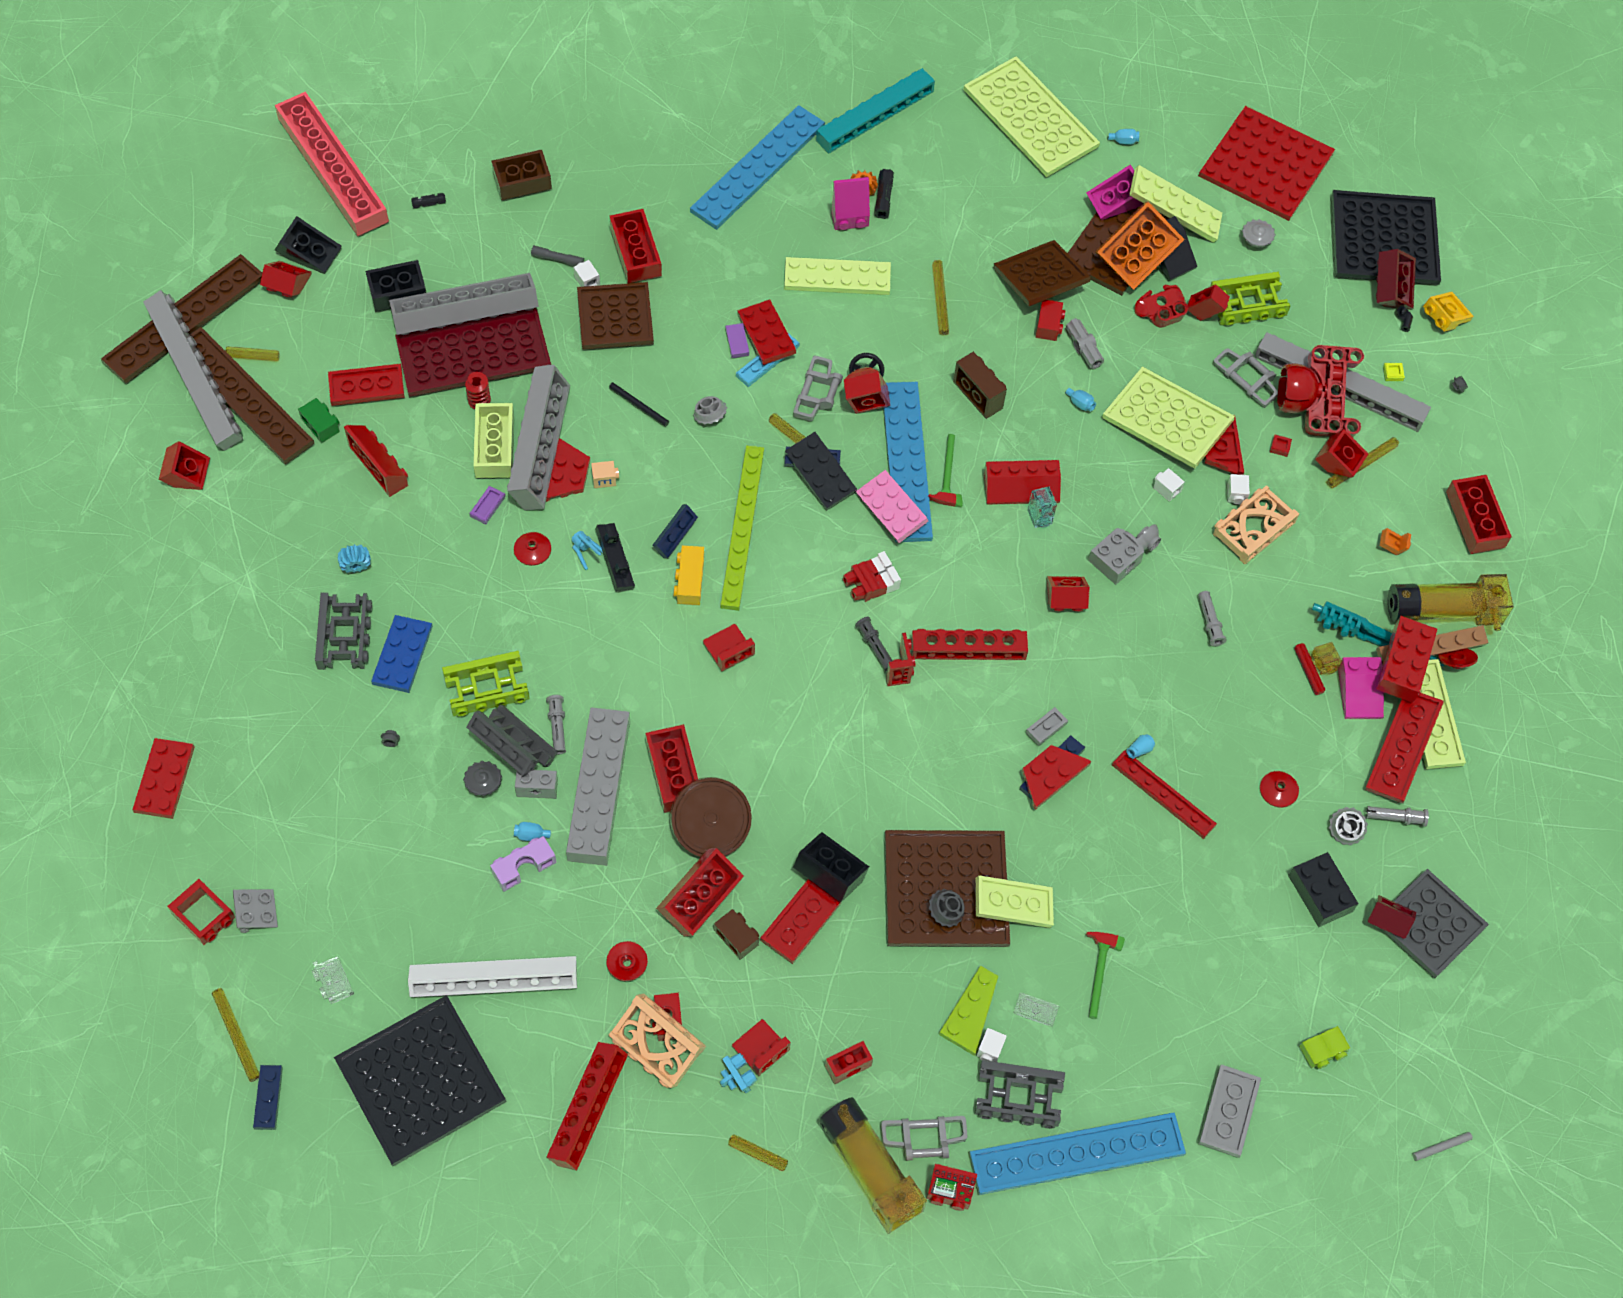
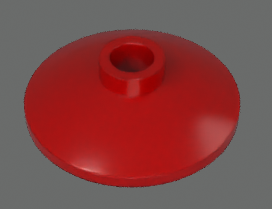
M525 533L514 544L515 557L525 565L535 566L542 564L551 554V543L541 533Z
M1470 649L1440 654L1439 661L1454 669H1462L1463 667L1474 665L1478 661V655Z
M1273 771L1266 774L1261 780L1260 793L1268 804L1284 808L1292 805L1297 800L1299 786L1296 780L1288 773ZM1278 784L1282 785L1284 788H1279Z
M624 941L611 948L607 955L606 963L613 977L621 981H632L639 978L645 972L648 958L645 950L639 944ZM630 961L631 965L624 966V962Z

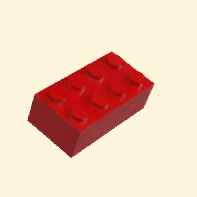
M644 209L610 215V230L627 282L633 283L662 276L661 260Z
M1487 475L1452 480L1446 493L1470 554L1506 548L1512 536Z
M1400 616L1391 635L1376 690L1413 703L1421 691L1438 629Z
M684 724L645 733L646 744L664 813L671 811L673 801L679 791L688 783L698 779Z
M717 848L708 849L656 909L683 936H693L744 875Z

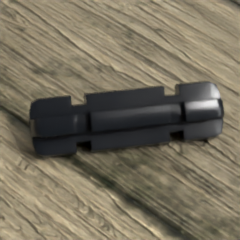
M437 193L436 196L431 194L421 196V198H411L413 208H418L420 205L424 207L435 205L437 202L439 204L445 203L446 198L444 193Z

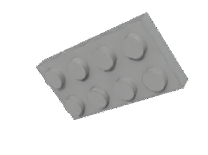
M1222 1064L1220 1065L1200 1136V1145L1240 1158L1261 1081L1260 1077Z

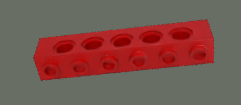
M917 629L912 631V656L914 655L915 659L1026 660L1028 654L1027 631L1019 629L1012 631H1002L1000 629L993 631H984L982 629L965 631L963 629ZM927 642H933V643H935V644H934V645H930V644H928ZM947 642H952L954 645H949Z
M598 1042L547 1154V1158L559 1167L578 1170L628 1056L618 1045Z

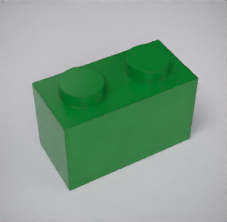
M317 398L298 409L301 420L321 443L340 432L338 427L340 423L334 414L331 415L327 405L324 402L321 403Z

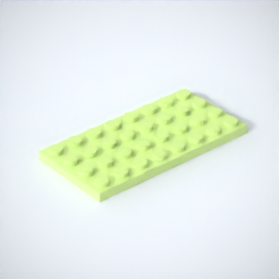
M1017 56L964 85L963 90L1046 177L1095 150L1100 145V142Z

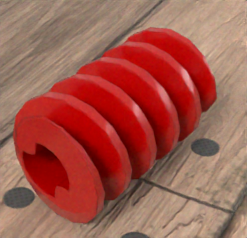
M481 372L470 373L465 382L468 404L471 408L475 409L478 403H490L491 396L486 375Z

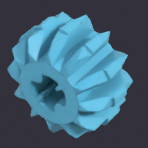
M355 544L342 548L337 557L341 570L346 571V573L361 572L362 569L368 568L371 561L367 547L362 545L356 546Z

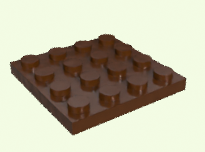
M1055 240L994 263V270L1028 306L1090 282V276Z
M648 282L577 287L582 350L654 344Z

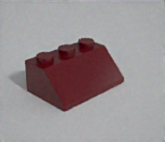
M1399 249L1379 252V259L1377 261V303L1388 308L1404 306L1406 309H1414L1416 258Z

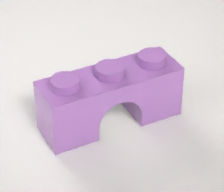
M544 836L532 839L528 845L514 849L510 855L504 858L500 857L490 865L492 874L503 892L521 883L520 874L517 870L522 864H533L538 872H541L557 863L556 856Z

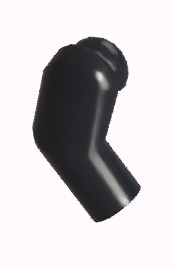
M1400 306L1397 308V316L1403 322L1401 330L1409 332L1413 316L1406 307Z

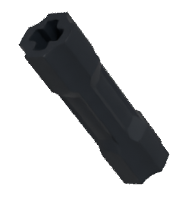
M882 169L879 173V187L875 206V216L877 218L886 219L889 217L894 172L891 169Z

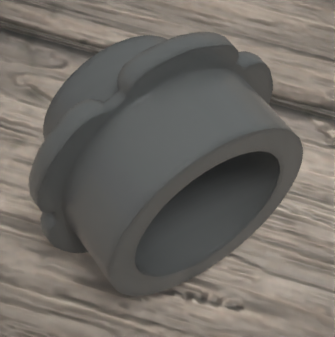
M1462 376L1454 377L1452 384L1457 392H1464L1468 388L1466 381Z
M387 730L381 734L384 746H397L400 736L396 731Z

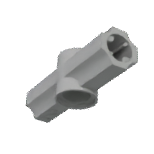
M1072 319L1066 324V329L1073 339L1076 352L1082 354L1088 366L1096 369L1103 364L1104 358L1096 347L1095 337L1091 333L1088 334L1080 319Z

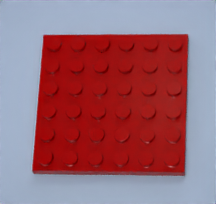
M1245 106L1200 170L1198 176L1290 221L1334 154L1335 149Z

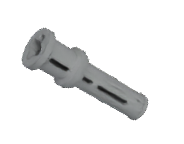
M1202 591L1198 594L1206 619L1205 629L1209 632L1210 645H1223L1227 639L1223 636V626L1217 619L1210 592Z
M551 695L546 698V702L549 704L548 718L551 720L553 748L557 750V755L566 753L563 729L565 712L562 708L564 698L561 695Z
M1370 806L1366 808V818L1402 821L1406 825H1410V823L1422 824L1423 827H1426L1428 824V809L1420 811L1411 810L1409 807L1404 810Z

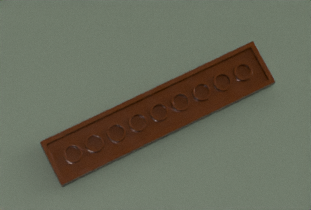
M242 254L238 255L174 303L175 308L182 314V322H185L189 327V335L261 282L262 272ZM152 320L103 356L101 361L126 384L165 355L168 350Z
M202 327L190 334L197 343L196 349L204 356V364L212 372L210 374L211 378L219 386V393L225 397L227 401L225 404L284 464H287L315 444L314 440Z

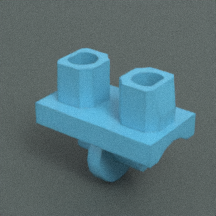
M739 1053L731 1058L728 1055L724 1057L723 1061L731 1074L729 1075L726 1069L721 1072L724 1077L720 1081L721 1086L725 1087L728 1085L731 1090L737 1088L734 1083L736 1080L742 1091L745 1093L751 1091L749 1087L758 1079L751 1069L743 1075L739 1072L738 1069L747 1064L743 1055Z

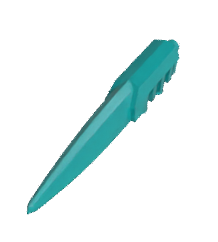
M1328 601L1325 602L1324 606L1316 603L1313 604L1311 610L1319 613L1317 621L1321 622L1324 619V629H1330L1331 623H1333L1334 629H1337L1338 626L1342 627L1340 634L1343 637H1347L1349 631H1351L1350 636L1354 637L1356 635L1358 639L1363 641L1367 640L1379 646L1389 645L1392 633L1370 623L1366 618ZM1431 656L1429 660H1434L1437 658Z

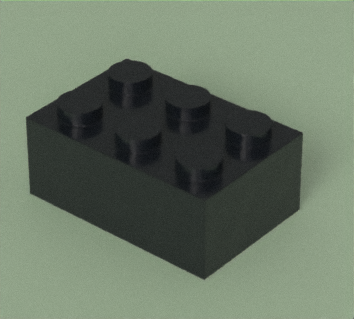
M418 260L365 271L375 312L391 309L389 300L427 293Z
M823 832L817 835L799 852L793 866L794 869L839 902H842L863 882L870 867Z
M1328 852L1293 867L1288 875L1318 927L1352 913L1359 904Z

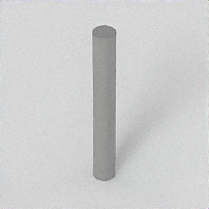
M1470 1132L1417 1151L1412 1156L1415 1161L1468 1142L1473 1137Z

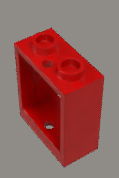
M200 879L195 881L167 906L171 914L203 945L213 941L217 933L223 928L230 926L235 918L232 910ZM206 894L223 912L204 929L199 931L183 913Z

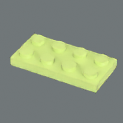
M977 876L975 878L976 916L1051 928L1054 925L1053 887L985 876Z

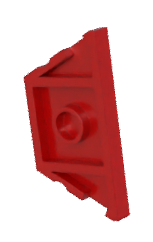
M1234 417V421L1207 453L1204 461L1208 465L1232 474L1244 475L1236 418Z
M560 438L546 502L550 501V498L557 496L563 498L570 494L584 492L590 466L589 456Z
M1050 745L1023 767L1022 773L1027 782V789L1031 794L1034 809L1036 810L1085 770L1091 764V761Z

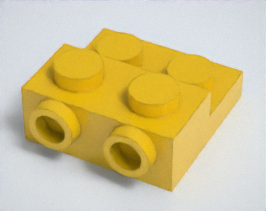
M1453 292L1432 296L1423 305L1425 313L1432 317L1436 326L1444 332L1456 329L1459 324L1469 322L1474 317Z

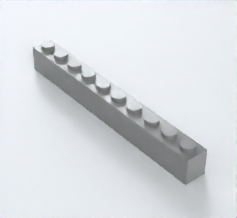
M160 290L143 301L215 444L225 451L243 439L240 434L241 428L234 422L232 411L226 407L225 403L227 401L219 393L217 382L211 378L210 374L212 372L204 364V356L196 349L197 343L189 335V327L185 322H182V314L174 306L175 300L170 294Z
M1266 332L1254 358L1278 369H1282L1284 365L1289 363H1298L1308 367L1310 351ZM1349 369L1346 370V400L1419 432L1431 406L1419 402L1406 394L1397 392L1390 387H1386L1373 379L1364 377L1357 372ZM1331 388V392L1338 395V391Z

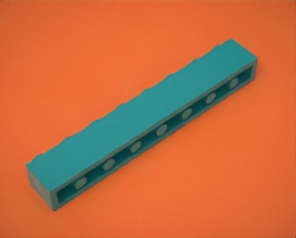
M923 68L913 72L910 76L899 80L893 86L887 87L881 93L875 94L869 100L861 102L852 110L846 111L840 117L834 118L828 124L820 126L816 132V142L828 154L933 93L935 80Z

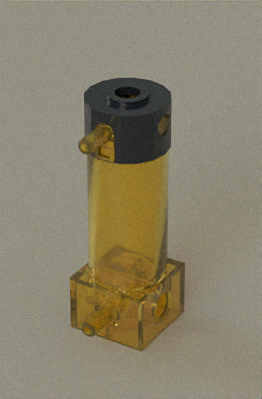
M1507 574L1480 575L1476 583L1392 584L1388 591V612L1391 620L1397 622L1400 616L1414 621L1475 618L1477 626L1493 625L1495 631H1500L1502 629L1501 625H1503L1514 608Z
M853 1097L841 1101L823 1114L819 1119L820 1124L831 1141L835 1143L873 1201L871 1209L887 1234L924 1211L927 1202L926 1198L910 1175L906 1178L904 1177Z

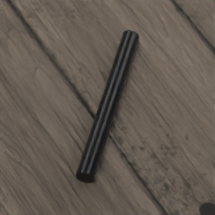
M614 382L609 385L611 390L666 427L669 424V420Z

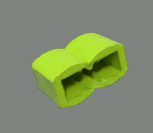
M1339 1026L1302 1042L1299 1046L1311 1069L1315 1067L1322 1069L1329 1065V1060L1332 1059L1339 1061L1348 1056L1347 1052L1350 1050V1046Z

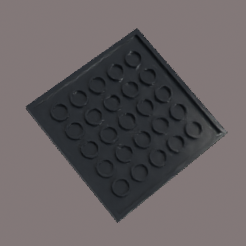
M1333 190L1332 214L1335 277L1377 280L1379 252L1399 249L1416 258L1415 283L1440 285L1441 270L1435 197Z
M447 995L334 1057L392 1167L507 1102Z

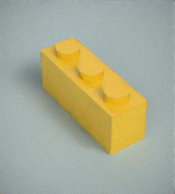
M682 545L681 552L677 553V564H680V569H676L675 580H678V585H674V597H677V604L700 605L704 547Z

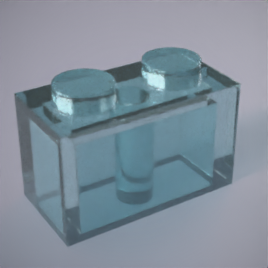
M1050 487L1031 492L1028 512L1035 528H1044L1053 523L1057 504Z

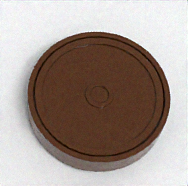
M717 777L699 778L688 783L676 795L670 811V823L675 838L686 850L699 857L712 848H717L724 856L732 853L745 841L751 827V808L744 793L733 783Z

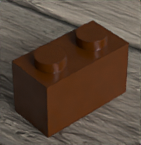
M732 909L714 923V931L741 960L759 946V934L753 927L750 928L745 923L746 919L740 912L736 913Z

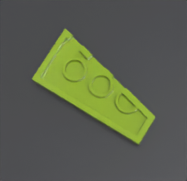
M980 966L939 1033L943 1038L974 1056L998 975Z

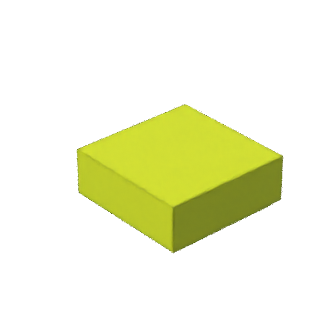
M1384 363L1383 369L1386 381H1404L1405 376L1402 363Z

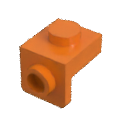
M1386 528L1382 530L1380 546L1395 555H1399L1410 548L1411 534L1406 533L1401 536Z

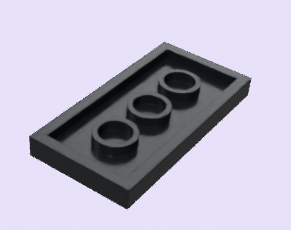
M813 432L785 450L786 456L826 511L857 491L855 485L816 432Z

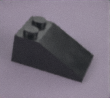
M296 216L276 246L275 251L290 261L325 274L342 246Z
M1176 216L1168 219L1167 222L1185 240L1159 264L1169 281L1198 267L1185 229Z

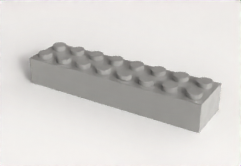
M530 273L389 300L397 335H407L414 331H426L434 327L443 328L449 324H462L470 320L478 321L485 317H497L500 314H513L520 310H532L535 307H539L536 288Z
M555 365L534 368L527 404L525 405V413L521 422L518 445L514 453L510 481L507 485V491L524 511L544 509L562 427L570 384Z
M590 708L566 850L567 861L608 865L630 727V712Z

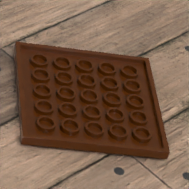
M885 830L888 946H1010L1009 921L976 916L975 878L977 876L1007 880L1005 831ZM937 890H952L962 898L965 915L957 926H942L941 923L936 922L935 918L931 916L929 900Z

